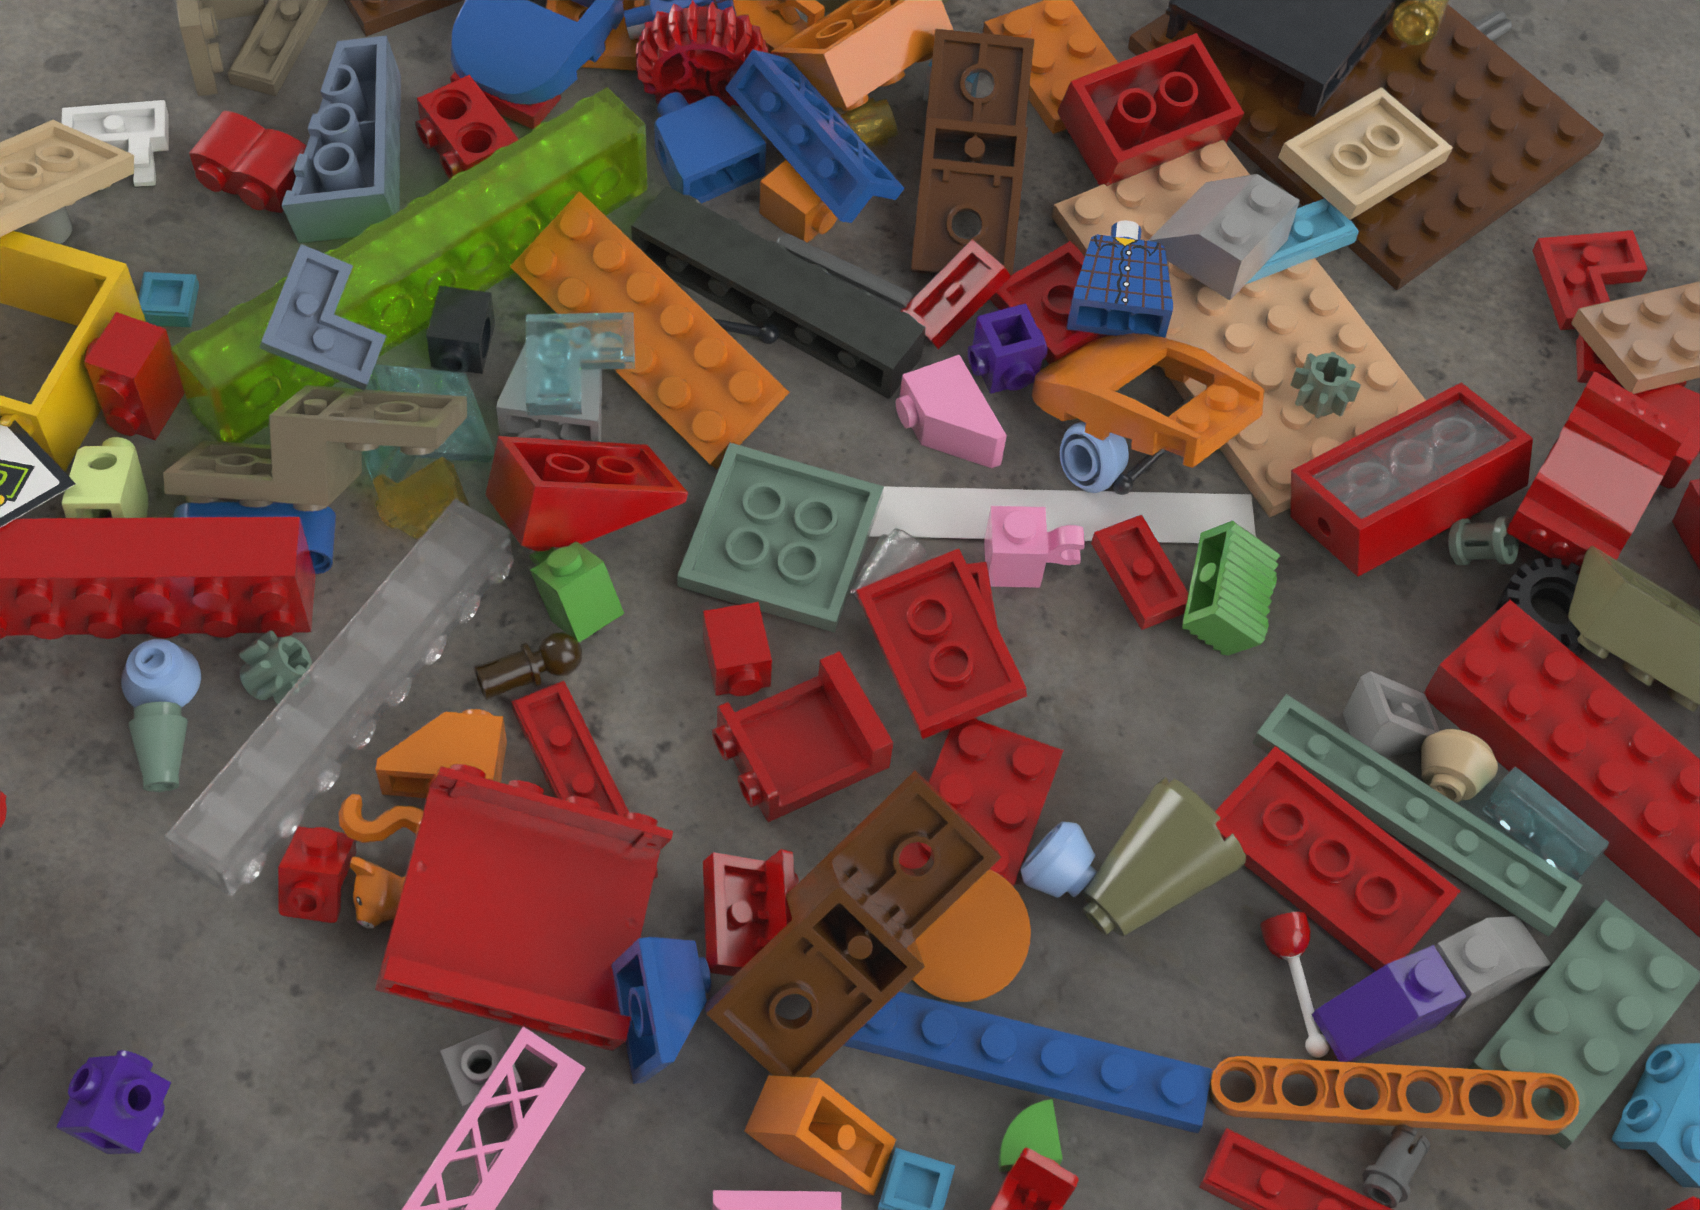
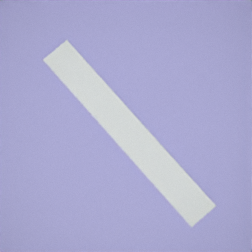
M884 487L883 498L869 537L984 539L991 506L1046 507L1047 532L1066 525L1083 527L1084 541H1092L1093 534L1096 531L1141 514L1159 543H1199L1201 532L1232 520L1256 537L1251 494L1129 492L1126 495H1119L1115 491L1090 493L1069 490Z

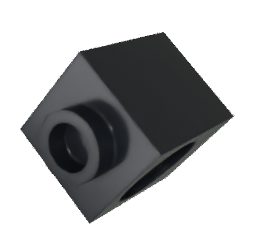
M439 285L426 334L431 367L442 368L451 373L471 372L483 374L495 327L491 292Z

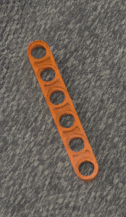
M1249 1056L1228 1057L1220 1062L1212 1073L1209 1085L1210 1098L1216 1108L1224 1114L1233 1117L1380 1126L1406 1125L1415 1128L1535 1135L1557 1134L1567 1128L1577 1116L1580 1104L1577 1091L1573 1085L1562 1076L1551 1073ZM1230 1071L1246 1073L1254 1082L1255 1092L1253 1097L1241 1103L1230 1101L1221 1091V1078ZM1294 1074L1308 1077L1316 1088L1314 1102L1307 1106H1296L1287 1101L1282 1092V1082L1285 1078ZM1360 1077L1373 1083L1378 1093L1377 1104L1366 1110L1356 1109L1351 1106L1344 1095V1086L1347 1081ZM1417 1081L1430 1083L1439 1093V1108L1432 1113L1426 1114L1414 1110L1406 1097L1408 1085ZM1484 1084L1497 1090L1502 1099L1501 1112L1493 1117H1485L1476 1113L1469 1103L1468 1097L1471 1088ZM1548 1088L1557 1092L1565 1105L1562 1118L1549 1121L1538 1116L1531 1103L1534 1091Z

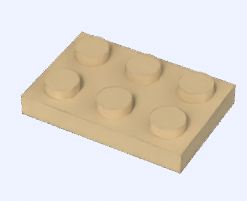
M1381 87L1285 142L1278 158L1351 220L1446 162L1453 147Z

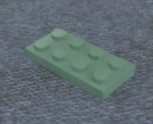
M1605 899L1467 1069L1551 1073L1562 1076L1569 1081L1578 1094L1580 1102L1578 1114L1567 1128L1557 1134L1547 1135L1566 1150L1699 982L1700 971ZM1486 1085V1086L1489 1087L1493 1092H1495L1498 1096H1500L1499 1093L1497 1092V1090H1495V1089L1492 1088L1491 1086ZM1548 1088L1537 1089L1533 1092L1531 1103L1538 1116L1549 1121L1562 1118L1565 1105L1557 1092Z

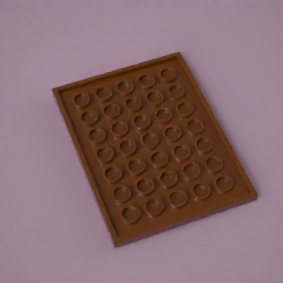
M1408 0L1315 117L1298 109L1305 84L1304 81L1190 20L1187 23L1186 29L1184 31L1180 30L1170 40L1166 37L1170 16L1165 13L1131 34L1128 49L1138 56L1197 33L1244 111L1242 119L1229 140L1285 191L1299 199V203L1302 206L1324 199V197L1278 158L1284 143L1381 87L1453 148L1446 162L1351 219L1359 233L1355 243L1347 246L1396 291L1597 149L1604 136L1601 131L1444 0Z

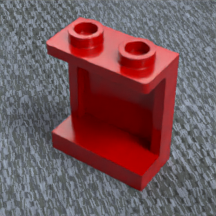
M840 651L820 659L818 676L737 712H734L729 702L717 706V727L712 729V736L720 755L725 761L732 758L741 773L737 780L744 799L751 808L758 805L768 823L890 768L893 741Z

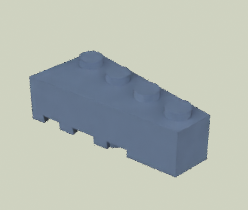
M387 35L337 41L320 91L323 99L318 114H312L308 126L310 134L304 154L298 155L294 167L296 179L292 191H286L282 202V208L298 243L399 232L401 74Z

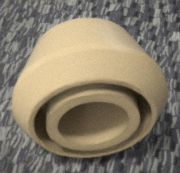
M1445 729L1427 736L1421 745V768L1424 783L1455 803L1473 798L1497 773L1498 764L1491 748L1482 739L1471 733L1456 729Z

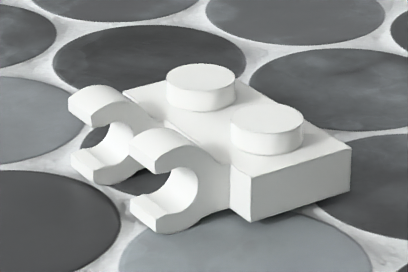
M165 100L62 108V124L134 155L133 182L135 187L156 185L153 152L169 151V114Z

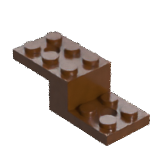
M935 29L911 272L938 274L973 239L1005 266L1010 275L1013 274L1028 127H1025L1034 39ZM973 73H985L992 79L994 89L990 95L984 98H975L968 93L965 88V81ZM960 212H972L979 218L981 231L977 236L971 239H963L954 233L952 220Z
M915 770L786 894L792 921L705 1004L706 1014L773 1076L810 1077L925 967L915 940L1001 858L999 852ZM915 842L927 844L931 848V856L925 865L916 869H909L899 863L900 853L905 846ZM790 994L802 995L809 1000V1008L803 1016L797 1019H785L775 1011L776 1005L783 997Z

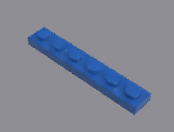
M898 992L843 1045L1197 1134L1203 1125L1212 1068L903 992Z

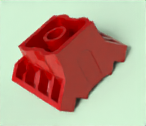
M1594 371L1506 532L1550 558L1562 559L1561 564L1567 568L1571 562L1580 566L1576 572L1580 574L1585 553L1591 545L1617 560L1690 427Z

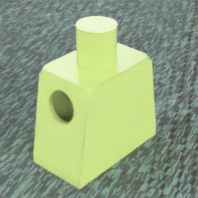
M112 437L106 439L102 446H84L77 450L69 475L76 485L65 490L62 499L66 518H105L109 511H111L112 518H147L148 493L137 451L133 443L124 438Z

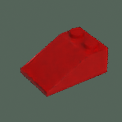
M498 436L485 496L521 546L534 551H549L551 547H567L574 542L579 544L586 543L683 504L687 500L688 491L648 444Z

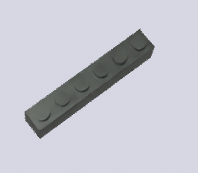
M665 186L631 225L632 241L671 279L758 327H762L767 323L774 324L779 330V339L888 399L892 397L901 385L902 375L911 372L922 358L926 326L918 323L910 314L894 310L874 299L867 291L848 285L830 275L823 267L802 260L788 252L779 243L767 241L745 229L735 219L725 218L703 206L696 198L690 195H683Z

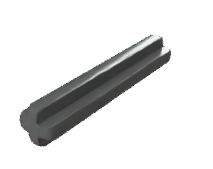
M783 234L776 241L791 254L810 264L823 267L830 275L854 288H861L867 291L874 299L898 312L906 308L913 299L911 292L793 235Z

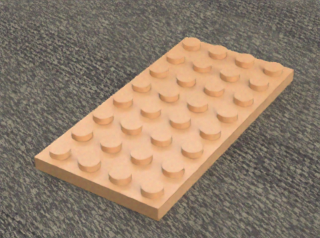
M1221 140L1109 186L1103 184L1054 204L1052 218L1067 239L1085 256L1091 237L1097 234L1110 236L1111 227L1116 222L1127 220L1137 223L1142 229L1141 240L1148 241L1206 182L1250 174L1224 140ZM1316 258L1246 284L1231 300L1223 297L1167 261L1173 299V312L1165 338L1204 349L1264 388L1262 416L1219 449L1269 518L1291 508L1292 469L1426 401ZM1335 352L1336 355L1344 358L1348 364L1356 366L1351 380L1361 384L1355 401L1348 402L1342 416L1339 417L1332 413L1315 418V415L1305 410L1302 405L1297 406L1295 404L1300 389H1296L1290 386L1296 368H1303L1308 354L1312 353L1317 357L1321 354ZM1169 378L1184 400L1187 397H1196L1207 389L1206 385L1192 378H1189L1185 383Z

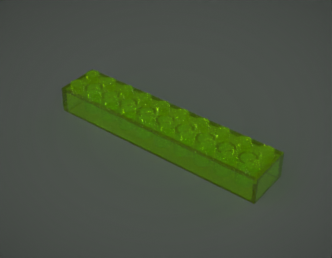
M606 87L591 97L581 99L571 109L551 121L539 124L531 133L511 145L499 148L489 158L469 170L457 173L449 182L424 197L412 200L404 209L382 222L370 225L362 234L337 249L325 252L324 254L353 265L334 314L386 335L378 357L382 356L429 326L439 285L485 292L515 273L510 265L579 191L605 216L647 191L645 123ZM288 276L280 279L273 287L250 301L236 305L228 314L205 328L191 332L181 342L171 347L190 410L219 442L242 443L270 425L269 415L306 385L332 387L340 382V380L259 348Z

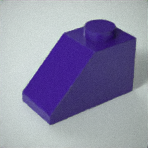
M1432 945L1386 964L1316 1009L1311 1015L1340 1062H1356L1437 1027L1466 998V995L1435 946Z

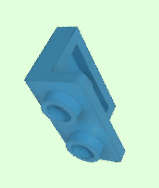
M1700 1043L1660 1044L1654 1049L1646 1062V1068L1630 1101L1622 1112V1118L1612 1136V1141L1620 1149L1646 1150L1682 1187L1700 1188Z

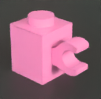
M991 506L984 538L985 562H987L991 587L1040 588L1046 563H1058L1061 565L1080 564V549H1084L1085 546L1083 527L1066 525L1047 532L1046 507Z

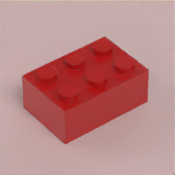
M1197 33L1072 80L1057 110L1059 117L1099 186L1103 184L1109 186L1221 140L1227 143L1244 115V111Z

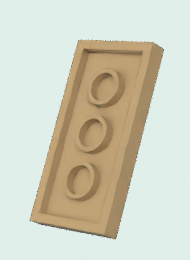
M55 120L0 142V238L26 224L34 223L47 214L64 206L72 205L77 200L100 189L108 188L113 183L134 174V155Z

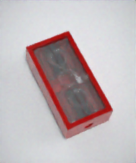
M1461 382L1292 469L1290 517L1359 577L1445 531L1456 521L1467 519L1527 487L1533 438Z

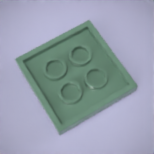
M729 443L678 572L677 587L738 605L759 602L760 611L835 633L880 507L884 486Z

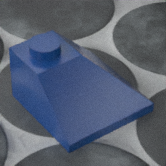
M660 937L638 938L611 964L620 1014L631 1017L626 1047L633 1084L646 1082L675 1061L707 1002L705 993H709L711 988L710 970L706 959L698 957L696 942L693 940Z

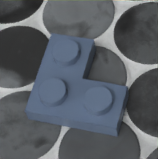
M301 244L259 348L365 390L386 335L334 314L353 265Z

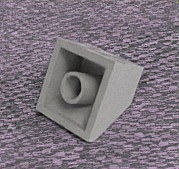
M1258 174L1206 182L1148 241L1161 243L1165 247L1167 261L1223 297L1231 300L1288 240L1300 200Z

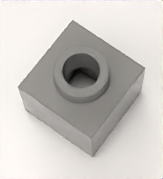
M499 1027L440 1051L446 1072L463 1114L466 1113L508 1049ZM486 1062H492L490 1069L485 1073L476 1074L470 1071V1069ZM513 1064L517 1091L521 1092L523 1091L522 1082ZM504 1079L492 1097L507 1095ZM505 1105L486 1108L480 1116Z

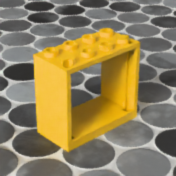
M12 231L0 238V303L78 327L32 404L0 395V416H2L0 425L10 427L13 421L16 420L65 472L101 411L100 403L84 364L89 344L92 340L101 336L116 312L145 322L146 320L127 264Z

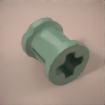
M1500 516L1495 522L1471 523L1468 518L1456 521L1451 526L1448 536L1449 551L1455 564L1469 565L1472 560L1496 559L1500 564H1512L1518 555L1519 539L1508 534L1506 530L1513 518L1511 516Z

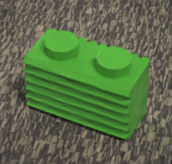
M1233 520L1201 532L1182 629L1190 630V634L1198 635L1200 640H1206L1205 644L1213 645V649L1220 650L1221 655L1229 656L1261 645L1268 631L1269 619L1266 616L1271 611L1268 608L1272 602L1269 597L1273 594V589L1277 582V573L1274 570L1279 565L1276 560L1280 557V554Z

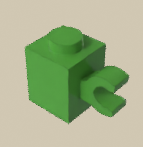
M578 542L557 550L551 547L549 551H534L529 555L530 560L537 565L530 569V572L551 621L565 633L576 638L578 642L586 639L624 614L604 561Z

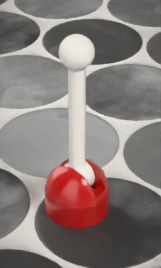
M1290 912L1271 917L1260 923L1264 943L1273 955L1280 959L1288 960L1309 1035L1305 1043L1306 1050L1313 1057H1323L1328 1053L1330 1045L1324 1035L1320 1033L1319 1027L1311 1015L1314 1012V1008L1299 958L1306 951L1311 938L1306 913Z

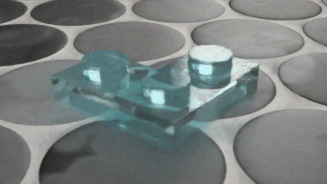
M634 312L526 315L527 416L582 414L581 370L635 369Z

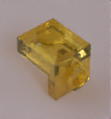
M443 456L400 483L394 482L384 474H380L372 479L379 498L375 501V507L383 522L392 529L397 527L416 540L470 508L454 464Z

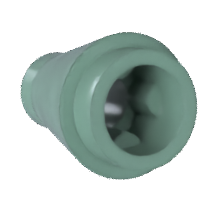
M151 702L139 705L134 708V719L128 723V727L143 777V789L150 792H164L177 789L179 787V771L188 720L182 716L181 706L176 703Z

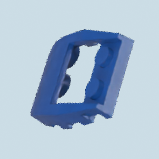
M466 0L455 20L452 30V66L460 78L470 75L482 91L502 100L517 104H536L548 101L560 95L577 80L576 71L588 60L596 62L606 50V38L612 28L617 30L624 17L623 0H571L588 8L578 22L528 0Z

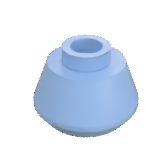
M1078 422L1067 429L1060 446L1061 466L1073 484L1086 492L1099 493L1108 489L1125 470L1129 459L1128 445L1124 437L1110 433L1105 440L1095 438L1085 433V422Z
M152 639L139 644L130 653L122 673L121 687L125 698L133 707L151 702H171L183 707L195 696L199 689L201 670L196 658L185 648L168 640Z
M1059 823L1035 847L1020 869L1023 883L1026 886L1057 898L1066 891L1075 897L1092 880L1097 872L1090 865L1095 858V853L1077 823Z

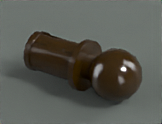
M564 632L552 633L543 639L538 651L531 652L528 644L524 643L520 645V651L481 665H475L474 672L485 700H489L494 696L533 683L535 687L542 684L540 673L546 671L557 677L568 676L576 671L582 661V648L578 640Z

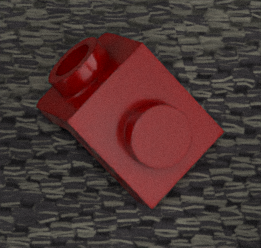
M298 826L278 866L279 914L285 917L335 923L341 913V886L350 869L351 859L356 856L357 840L348 837L346 833L336 832L326 827L307 828Z
M1024 1148L1005 1177L989 1210H1062L1074 1192L1079 1178L1061 1167L1054 1160L1042 1156L1030 1148Z

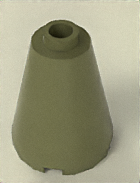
M1164 777L1153 787L1083 891V897L1088 904L1082 911L1093 926L1105 936L1113 930L1123 937L1238 871L1246 863V855L1233 833L1225 841L1222 839L1221 833L1215 825L1221 818L1205 801L1182 782L1176 779L1168 782L1167 777Z

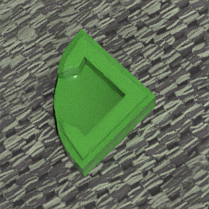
M1053 1099L1044 1100L1029 1106L1012 1121L1000 1147L999 1172L1010 1171L1024 1148H1030L1040 1155L1054 1160L1059 1165L1061 1164L1063 1158Z

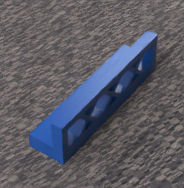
M754 49L751 51L726 86V91L833 214L842 222L852 223L872 196L896 200L905 188L789 58Z

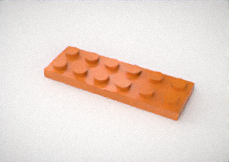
M580 191L510 265L568 325L575 326L584 331L587 336L586 342L593 349L599 351L601 357L715 469L721 466L729 443L741 445L790 393Z

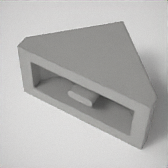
M1371 671L1360 677L1343 711L1350 735L1384 757L1420 751L1424 739L1439 731L1424 693Z

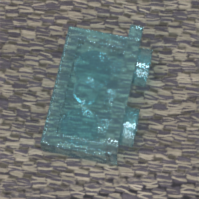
M1516 766L1500 782L1482 809L1483 812L1535 855L1576 881L1586 873L1608 848L1609 842Z

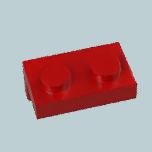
M780 849L766 861L715 852L703 860L706 961L710 973L735 976L792 921L786 894L799 883L798 875L794 872L792 851Z

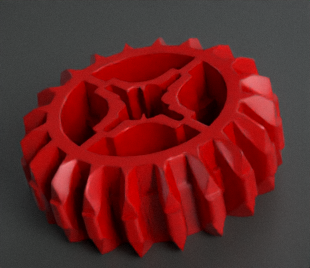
M692 0L689 8L683 9L677 4H673L669 13L657 11L653 21L645 22L644 29L641 35H639V42L636 44V71L638 72V79L644 84L645 93L654 94L657 104L666 95L679 92L689 105L706 97L716 96L730 108L732 105L740 107L725 88L753 49L768 53V48L766 47V40L763 39L760 27L750 23L749 15L736 16L733 6L727 7L724 10L716 9L713 1L708 7H698Z

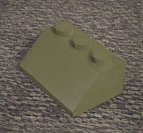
M1591 545L1585 553L1568 613V618L1581 633L1577 638L1578 642L1601 658L1606 659L1611 652L1623 659L1625 662L1622 667L1647 685H1651L1655 679L1670 688L1666 693L1672 699L1695 712L1700 706V610Z

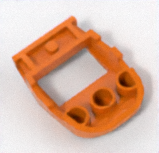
M1132 333L1117 336L1109 335L1093 340L1052 362L1036 374L1032 388V398L1043 411L1061 421L1077 418L1085 422V433L1095 438L1105 440L1110 433L1132 439V450L1153 456L1159 450L1164 449L1184 457L1183 465L1193 468L1262 416L1264 388L1204 349L1164 337ZM1153 365L1165 368V376L1181 383H1185L1189 378H1192L1207 386L1206 390L1168 417L1133 398L1116 392Z

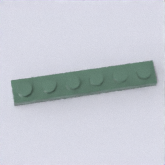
M1287 694L1255 735L1254 745L1266 753H1269L1275 746L1278 747L1373 823L1547 937L1556 928L1583 886Z

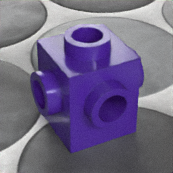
M1022 304L977 316L973 345L969 346L967 351L968 360L972 372L975 376H982L990 394L1006 389L1020 390L1034 382L1036 374L1041 369L1042 360L1047 356V345L1045 337L1037 327L1027 305Z
M118 1050L115 1056L89 1057L87 1062L74 1074L69 1084L68 1095L70 1098L56 1128L106 1154L140 1153L148 1134L156 1128L163 1116L165 1108L163 1100L171 1082L151 1072L153 1063L133 1052Z

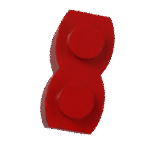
M223 111L189 152L196 178L207 189L214 192L222 190L230 194H239L242 201L255 210L265 209L282 213V202L287 190L292 191L296 179L294 167L298 155L304 154L306 145L281 131L265 129L241 114Z

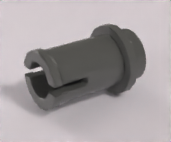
M1396 1125L1394 1127L1391 1137L1376 1164L1367 1166L1362 1174L1365 1182L1362 1189L1368 1198L1388 1208H1395L1398 1202H1405L1411 1194L1408 1184L1422 1158L1430 1149V1142L1424 1135L1419 1137L1416 1145H1413L1411 1142L1418 1133L1416 1129L1406 1125Z

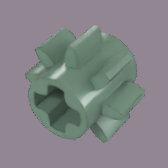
M1335 352L1321 354L1317 357L1312 353L1308 354L1303 368H1296L1290 386L1300 389L1295 404L1297 406L1302 405L1305 410L1315 415V418L1332 413L1339 417L1342 416L1348 402L1355 401L1361 384L1351 380L1356 366L1348 364L1344 358L1336 355Z
M269 631L252 642V645L239 654L246 662L240 669L241 682L247 692L256 699L268 700L273 696L278 706H283L298 696L301 690L311 685L312 681L306 675L311 670V657L306 647L296 638L285 636L278 640L275 633Z

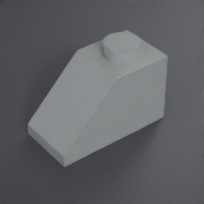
M1517 916L1486 918L1438 942L1435 946L1466 995V998L1450 1013L1452 1019L1548 970L1552 965Z

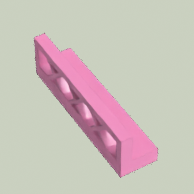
M523 1026L401 1210H450L462 1207L461 1210H495L584 1072L585 1067ZM525 1048L553 1068L540 1088L518 1092L512 1065ZM504 1079L507 1095L492 1097ZM532 1099L522 1114L520 1101ZM509 1104L514 1124L511 1133L504 1142L482 1146L477 1121L478 1117L486 1108ZM469 1132L472 1148L457 1151ZM498 1152L487 1168L484 1155ZM474 1157L479 1182L470 1196L447 1201L441 1173L450 1162ZM434 1186L437 1203L420 1207Z

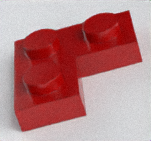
M1633 230L1538 238L1532 250L1560 331L1575 329L1571 323L1579 308L1610 302L1604 285L1641 282L1648 270Z

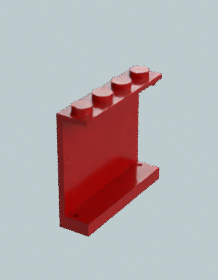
M453 764L450 768L440 766L429 787L375 990L521 1028L524 1026L528 1030L613 1051L626 1042L631 1017L620 1014L611 964L641 937L660 850L672 840L673 831L658 827V821L645 814L631 812L625 813L622 817L601 811V805L588 798L572 796L566 798L565 801L543 795L544 789L530 782L512 780L507 785L486 779V774L473 766L464 764Z

